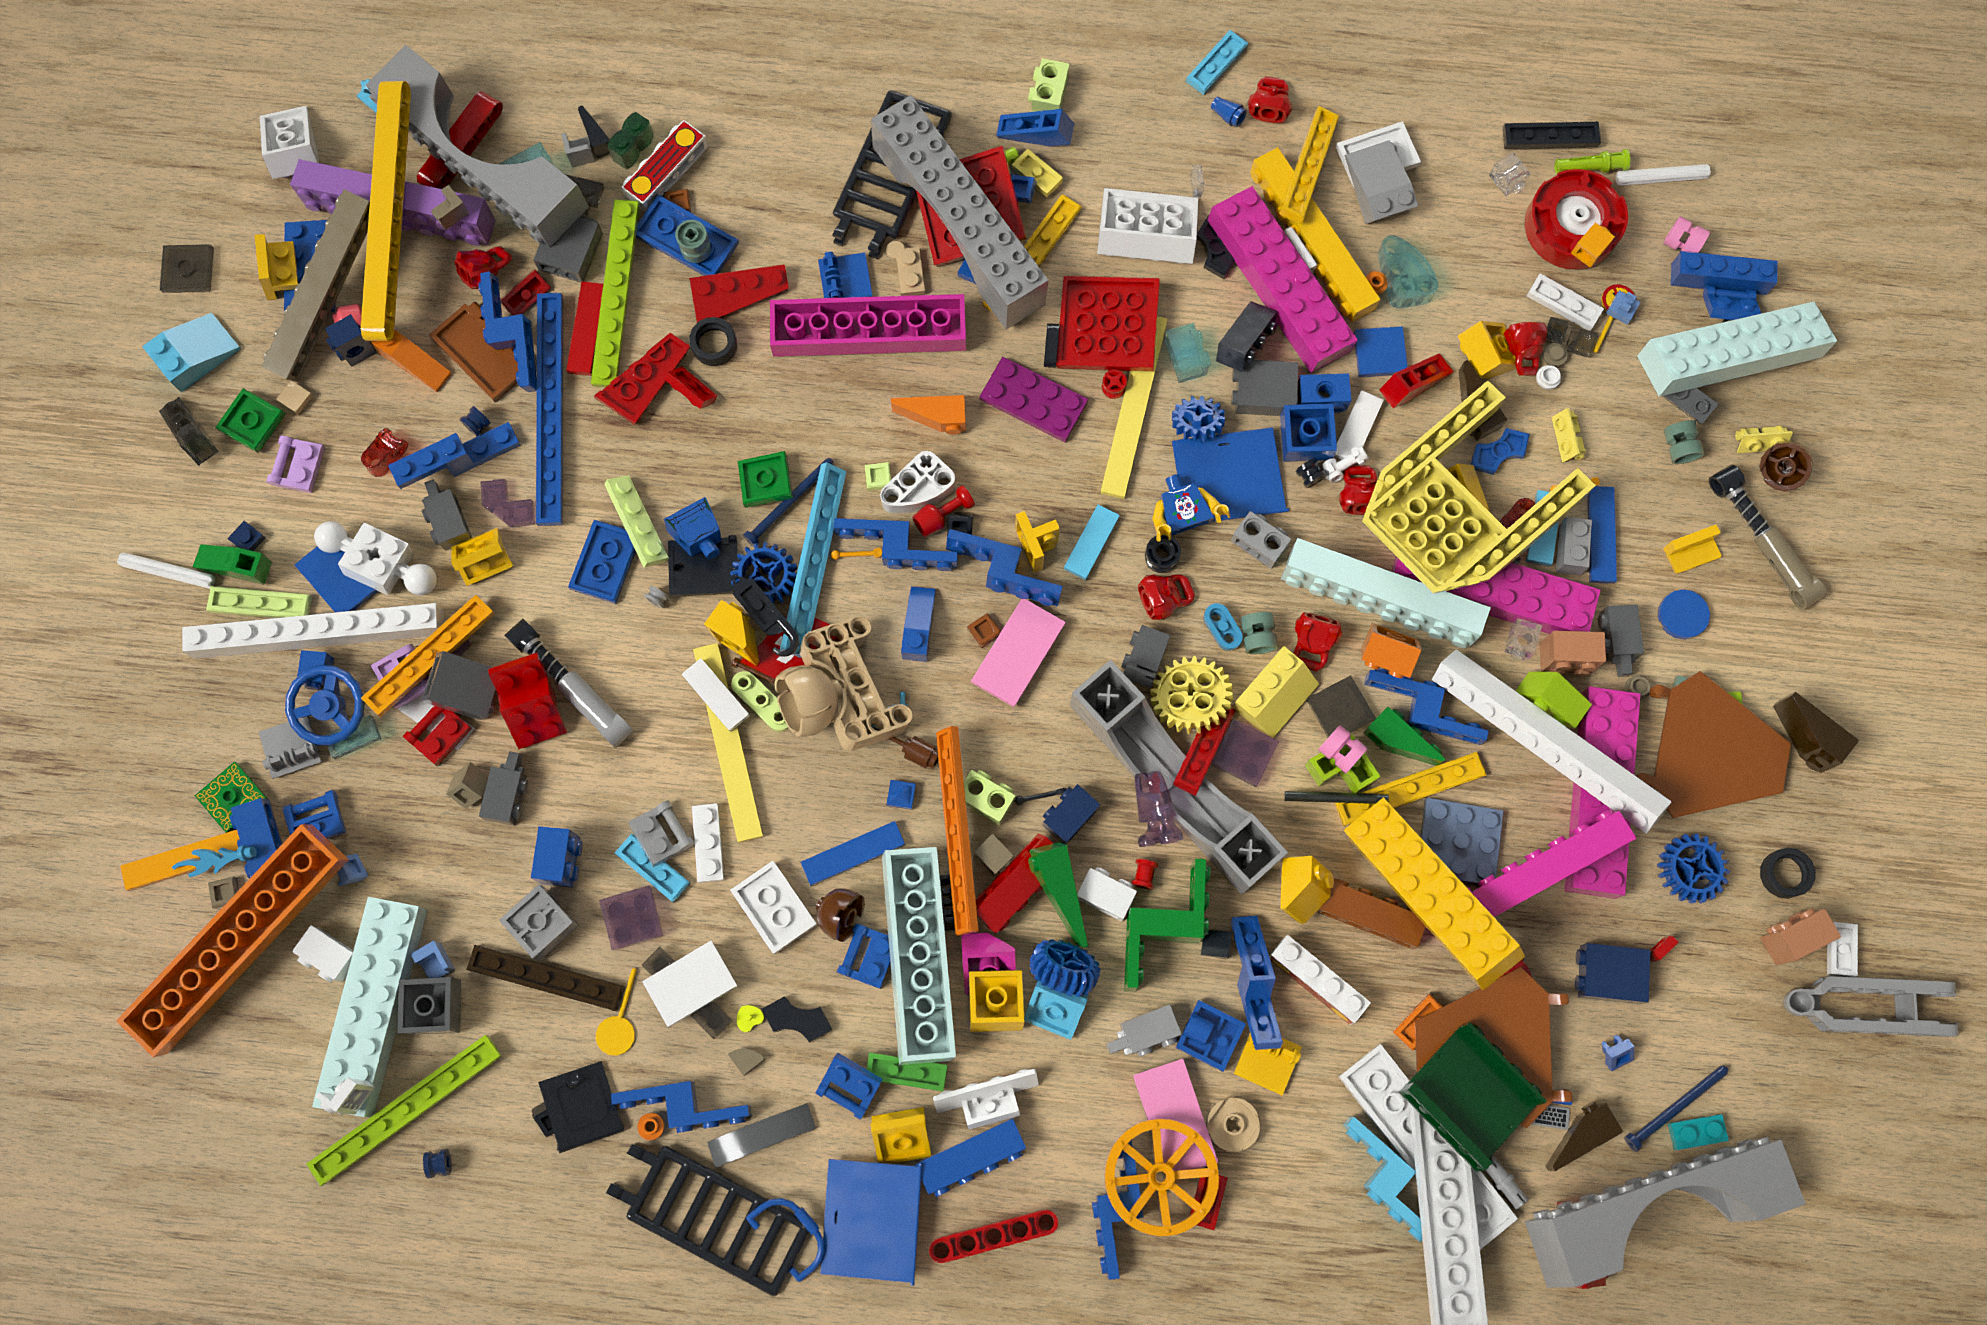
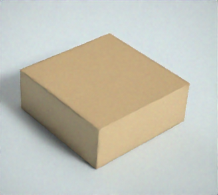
M291 380L276 400L299 415L314 396Z

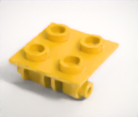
M1250 1033L1233 1074L1283 1096L1294 1066L1300 1059L1302 1046L1282 1038L1281 1048L1255 1050Z

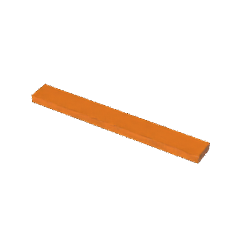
M950 726L936 732L955 934L967 935L978 931L959 731L958 726Z

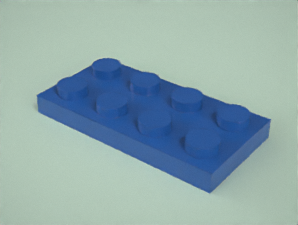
M660 195L656 196L637 224V239L703 276L719 274L739 244L737 238ZM697 220L705 226L711 244V253L706 260L699 263H691L682 256L675 233L677 227L683 221Z
M327 220L284 223V242L293 241L295 245L298 283L301 282L305 274L306 264L312 259L317 241L321 239L325 231ZM295 289L284 290V311L291 304L295 295ZM335 303L331 311H335Z

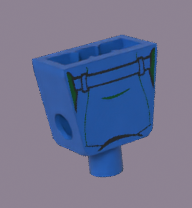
M706 497L664 518L666 531L690 556L703 552L705 557L710 560L720 553L715 544L722 540L721 533Z

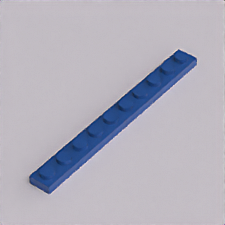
M562 293L537 294L536 524L538 526L563 525Z

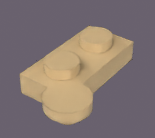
M899 241L890 242L886 247V254L890 259L897 260L901 296L925 295L919 247L904 248V245Z

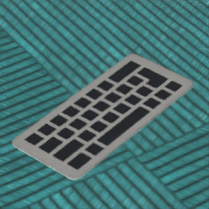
M1549 1105L1532 1124L1567 1130L1569 1127L1570 1109Z

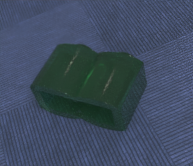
M637 112L630 114L625 119L622 130L616 132L608 143V150L613 162L626 170L637 162L640 152L645 150L653 140L654 133L647 118Z

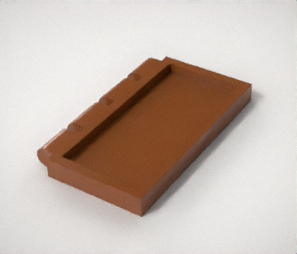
M473 302L469 306L464 304L431 332L429 336L496 402L517 384L516 372L518 371V362H516L513 353L516 347L495 350L488 345L483 336V329L486 327L485 320L481 314V306L477 302Z

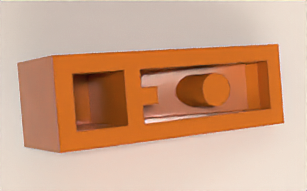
M394 330V336L391 341L371 342L380 355L436 392L452 374L396 330Z
M964 395L891 398L892 412L950 435L966 431Z

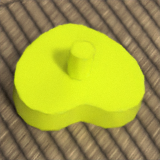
M742 1006L737 1014L738 1028L745 1033L750 1032L755 1025H760L764 1021L763 1012L755 1006Z

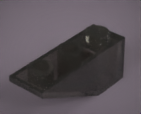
M180 397L168 402L159 410L180 447L198 466L219 452L212 439Z

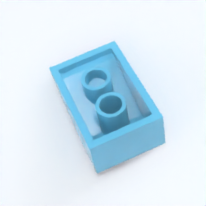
M213 313L163 331L142 346L166 378L180 392H183L241 349Z

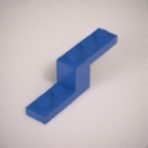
M491 272L480 273L481 282H479L478 286L479 292L483 297L481 314L485 320L486 327L483 329L484 340L495 350L516 347L513 350L514 358L518 362L516 381L528 393L537 391V377L531 320L523 314L502 317L499 279Z
M507 422L465 443L457 433L452 434L389 464L388 467L397 486L403 489L445 468L448 469L453 477H456L521 446L511 424Z
M834 518V531L840 538L853 539L854 536H864L868 540H877L879 537H883V566H887L890 569H902V566L912 567L914 570H926L927 567L937 568L939 571H951L952 568H957V552L909 550V521Z
M952 529L949 530L946 550L957 552V555L964 554L975 557L979 561L991 562L987 574V588L998 593L1013 594L1020 599L1039 601L1043 605L1058 606L1063 586L1016 574L1022 548Z
M1374 669L1367 673L1364 685L1413 697L1407 721L1410 727L1414 726L1420 730L1481 745L1487 740L1488 730L1481 729L1482 726L1479 724L1467 723L1465 725L1457 723V719L1448 716L1439 718L1445 689L1438 687L1437 683L1430 681L1420 683L1413 681V677L1409 678L1406 676L1403 679L1389 675L1388 671L1384 669Z
M1232 917L1231 927L1242 963L1237 986L1255 1050L1281 1048L1283 1040L1270 999L1276 978L1258 917Z
M693 1081L611 1094L612 1104L620 1105V1109L636 1107V1102L645 1100L647 1105L663 1103L662 1098L665 1097L668 1125L671 1129L676 1128L677 1133L693 1131L692 1126L703 1124V1129L719 1127V1121L729 1120L730 1125L746 1122L745 1117L752 1116L750 1105L698 1113L695 1083Z
M1131 1140V1141L1128 1142V1144H1129L1131 1147H1133L1132 1140ZM1122 1150L1118 1159H1122L1124 1170H1119L1120 1177L1137 1175L1135 1160ZM1139 1183L1121 1185L1122 1187L1126 1186L1127 1191L1117 1192L1120 1201L1128 1212L1140 1197ZM1107 1194L1096 1195V1202H1092L1094 1219L1099 1218L1100 1229L1096 1230L1098 1246H1103L1104 1257H1100L1102 1274H1107L1109 1280L1120 1279L1112 1222L1124 1220L1114 1210ZM1142 1209L1136 1216L1137 1219L1144 1218Z

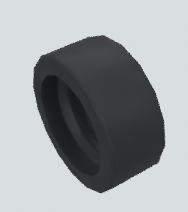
M717 317L705 318L697 322L691 330L689 336L690 346L696 359L701 363L709 366H721L729 362L735 355L737 338L731 325L724 319ZM710 330L724 332L727 336V346L718 353L709 354L704 352L699 345V340L704 333Z
M1784 848L1772 852L1764 858L1760 866V878L1763 886L1771 894L1779 898L1789 899L1803 895L1812 888L1815 882L1816 870L1812 860L1806 853L1798 849ZM1788 858L1799 866L1801 871V882L1794 888H1785L1778 883L1774 875V865L1778 860Z

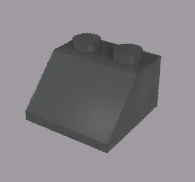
M452 977L399 980L398 1034L460 1033L461 980Z

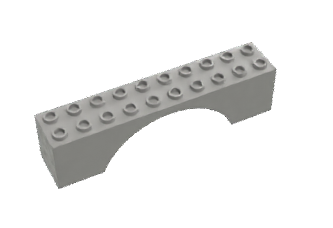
M407 45L366 84V87L371 92L369 97L377 104L380 82L407 81L411 90L408 131L412 133L411 137L420 146L425 144L428 147L429 153L437 160L442 158L445 161V166L454 174L459 172L462 175V180L469 187L476 186L479 189L478 193L486 201L493 200L496 203L495 207L503 215H511L513 217L512 221L520 229H528L530 231L529 235L537 243L541 244L543 242L550 248L588 209L589 206L578 185L543 156L524 163L500 165L474 159L457 149L452 144L449 134V113L454 95L441 74Z
M910 95L871 119L874 150L898 183L909 184L917 190L941 218L961 250L974 277L979 294L1003 327L1007 330L1046 305L1048 289L1047 277L913 96Z
M1109 660L1072 692L1070 707L1241 895L1288 853L1251 812L1244 810L1231 801L1206 777H1204L1196 796L1172 785L1186 756L1159 723L1146 697L1112 660Z
M1769 1137L1743 1140L1738 1142L1736 1147L1731 1148V1146L1715 1150L1716 1154L1710 1156L1709 1154L1694 1157L1693 1162L1687 1163L1685 1161L1673 1164L1669 1170L1653 1171L1648 1173L1649 1177L1643 1179L1642 1177L1633 1178L1625 1181L1626 1185L1620 1187L1619 1185L1610 1186L1602 1189L1603 1193L1597 1195L1596 1193L1587 1194L1579 1197L1580 1201L1574 1203L1573 1201H1567L1556 1205L1557 1209H1544L1533 1213L1534 1218L1525 1221L1547 1288L1578 1287L1622 1271L1625 1246L1633 1224L1646 1206L1654 1199L1673 1189L1685 1191L1704 1199L1719 1210L1729 1222L1764 1220L1805 1205L1782 1140L1770 1141Z

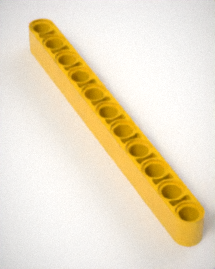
M382 81L378 87L361 317V334L365 341H391L394 336L411 90L407 81Z

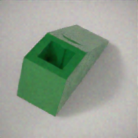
M200 544L193 568L265 585L272 561L262 553L246 549Z
M1389 706L1363 732L1381 750L1435 766L1445 760L1442 756V751L1436 745L1429 744L1422 738L1423 734L1419 729L1414 726L1410 727L1404 721V716L1398 710L1391 709Z

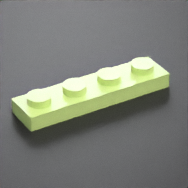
M630 476L607 479L604 485L643 567L666 563L669 557Z

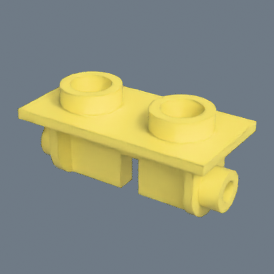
M1566 408L1552 417L1562 463L1573 457L1575 460L1583 459L1586 453L1582 437H1576V434L1581 432L1578 416L1574 414V411Z
M1781 425L1762 427V433L1759 432L1758 428H1741L1740 431L1735 433L1736 440L1740 441L1737 453L1767 451L1768 448L1776 443L1790 441L1793 432L1787 431V428H1783Z

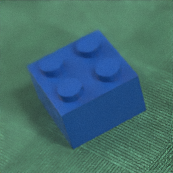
M1284 405L1280 414L1283 462L1309 461L1314 458L1318 461L1332 459L1337 451L1334 405Z
M538 826L531 879L541 885L573 888V882L578 880L579 867L576 866L577 856H581L583 847L580 837L570 829Z

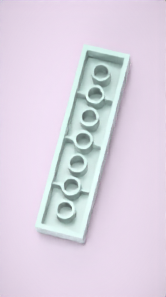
M1810 302L1650 339L1637 357L1660 397L1822 358L1837 340L1815 302Z
M1297 538L1289 554L1281 576V580L1286 581L1285 583L1291 587L1299 588L1301 586L1309 589V592L1313 595H1325L1333 598V601L1338 604L1356 606V609L1360 612L1378 614L1385 621L1403 623L1407 629L1414 631L1419 629L1428 632L1430 637L1450 640L1454 646L1460 648H1470L1482 635L1491 608L1446 591L1433 594L1421 582Z
M937 847L885 850L882 856L899 1065L952 1061L956 1057Z
M368 897L315 1094V1096L318 1092L334 1094L336 1087L347 1078L369 1082L375 1088L357 1113L350 1115L370 1118L376 1111L398 1025L399 980L410 979L414 964L411 954L417 951L427 913L426 909L419 906ZM315 1097L312 1107L323 1109L320 1106L322 1101Z

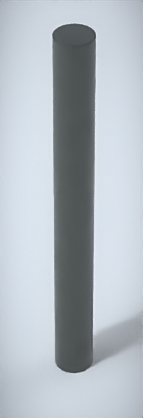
M1285 791L1284 801L1376 804L1384 797L1389 803V794Z

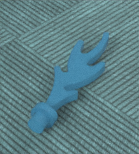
M247 845L240 846L237 851L222 847L218 850L219 853L208 849H195L191 853L199 856L200 859L193 858L180 861L173 865L172 869L185 865L195 866L196 870L188 874L189 877L204 873L214 865L215 869L213 872L216 874L227 863L235 859H239L242 862L249 861L251 857L256 856L257 852L254 847Z

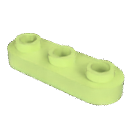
M742 671L737 673L731 682L734 693L772 730L776 732L788 730L789 728L784 719L780 722L775 721V716L781 714L777 697L750 672ZM742 680L748 681L746 687H740L739 684ZM765 697L766 702L764 704H758V698Z

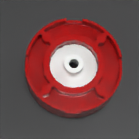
M1570 169L1558 172L1555 177L1541 184L1527 208L1524 222L1527 239L1535 252L1552 265L1571 270L1586 269L1590 267L1572 255L1571 252L1596 222L1598 225L1606 227L1615 237L1592 265L1593 267L1604 261L1612 253L1626 231L1628 208L1624 197H1619L1617 192L1611 187L1613 183L1609 179L1596 172L1584 169Z

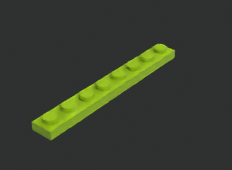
M614 199L591 385L593 387L605 388L619 374L640 208L638 201Z
M486 1034L306 1163L320 1186L326 1185L502 1057L501 1053Z

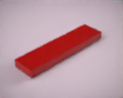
M581 281L566 369L568 374L592 376L603 283Z
M1232 708L1231 710H1226V718L1218 716L1220 724L1216 725L1211 722V730L1206 729L1205 726L1201 727V733L1198 734L1197 732L1172 784L1173 786L1196 796L1236 710Z

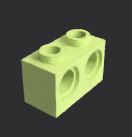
M1042 58L1040 67H1035L1033 81H1036L1035 88H1030L1028 102H1032L1031 112L1061 109L1069 76V63ZM1043 96H1048V97H1050V98H1049V99H1043V98H1041V97H1043Z
M971 770L964 781L966 806L1000 826L1014 803L1015 795L1012 794L1013 789L1003 783H1000L998 786L990 781L991 777L981 770H978L977 773ZM972 784H980L983 787V791L978 795L971 794L968 789ZM1000 796L1005 800V804L1000 808H995L990 803L992 798Z

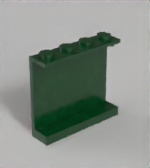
M1468 1022L1460 1025L1399 1093L1478 1172L1488 1169L1493 1163L1489 1158L1537 1105L1545 1104L1547 1100L1542 1096L1540 1088L1533 1083H1529L1522 1076V1070L1517 1065L1510 1063L1503 1056V1051L1484 1037V1032L1481 1028Z

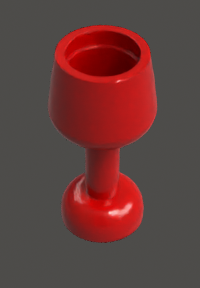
M961 485L956 490V498L939 509L933 504H927L915 513L912 519L919 532L924 537H928L944 528V516L960 506L970 509L975 506V502L969 491Z

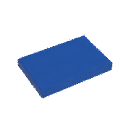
M593 520L569 582V590L610 603H617L636 553L626 529Z
M317 546L299 560L295 567L335 613L355 611L378 592L376 589L342 573L338 563L343 557L344 551L327 553Z

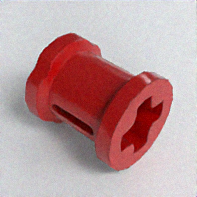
M1136 859L1137 870L1135 880H1132L1131 884L1138 888L1153 890L1154 872L1159 864L1150 860Z

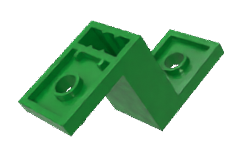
M1195 858L1190 865L1189 911L1148 908L1129 909L1126 924L1124 992H1135L1138 986L1143 984V968H1139V960H1142V957H1144V941L1140 940L1199 943L1206 934L1208 935L1209 919L1204 918V911H1206V908H1209L1210 896L1209 892H1205V885L1210 881V866H1206V859Z

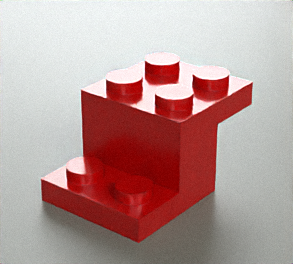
M537 652L488 669L490 679L498 693L501 715L518 749L567 733L566 725L557 708L555 690Z

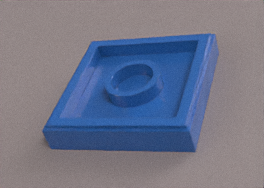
M1403 326L1354 330L1353 334L1358 340L1355 344L1358 378L1392 376L1394 373L1408 367Z

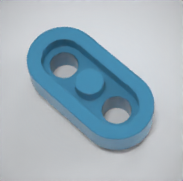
M1219 603L1208 606L1203 616L1204 623L1219 647L1226 651L1237 649L1242 642L1243 635L1228 609ZM1214 614L1218 615L1220 621L1212 620L1211 616ZM1227 635L1231 636L1233 642H1226L1224 637Z

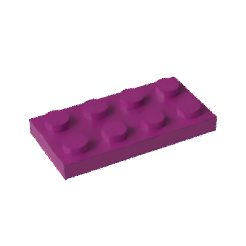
M1003 356L979 396V400L1066 443L1088 403L1087 398Z

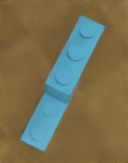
M1349 1117L1343 1124L1348 1129L1346 1134L1357 1144L1361 1141L1368 1147L1366 1152L1377 1162L1380 1160L1384 1161L1364 1184V1187L1368 1190L1366 1195L1378 1205L1382 1202L1390 1209L1387 1214L1400 1224L1403 1221L1409 1226L1408 1233L1421 1243L1423 1240L1421 1219L1396 1197L1416 1171L1355 1117Z

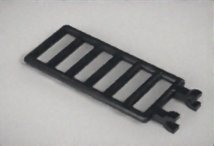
M893 90L888 91L878 114L890 108L893 101L900 102L909 96ZM915 99L924 112L941 118L936 129L943 137L952 118L951 111ZM871 127L834 207L833 215L841 220L832 236L835 238L834 244L843 246L852 223L875 231L874 238L868 246V250H870L868 255L878 260L886 237L897 238L917 193L912 186L907 187L862 170L867 159L886 166L879 155L871 151L873 147ZM860 179L906 196L902 206L899 207L854 191L857 180ZM851 199L897 217L893 226L890 227L848 212L844 208L848 200Z
M632 1144L627 1154L651 1166L637 1195L616 1183H611L606 1191V1194L630 1205L626 1214L627 1219L771 1296L778 1295L809 1234V1231L796 1217L795 1213L780 1205H774L765 1209L776 1216L749 1269L746 1270L734 1263L752 1228L746 1217L769 1199L669 1146H663L658 1155H655L637 1144ZM667 1159H670L681 1165V1168L655 1218L652 1220L639 1212ZM692 1171L704 1177L705 1180L676 1233L663 1226V1223ZM715 1183L728 1190V1193L701 1245L686 1237ZM740 1196L751 1202L752 1205L723 1258L710 1251L737 1197ZM787 1221L798 1227L799 1230L772 1283L757 1275L784 1222Z

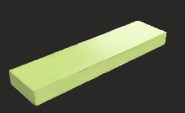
M211 586L206 610L210 613L269 618L309 615L312 596L308 594Z

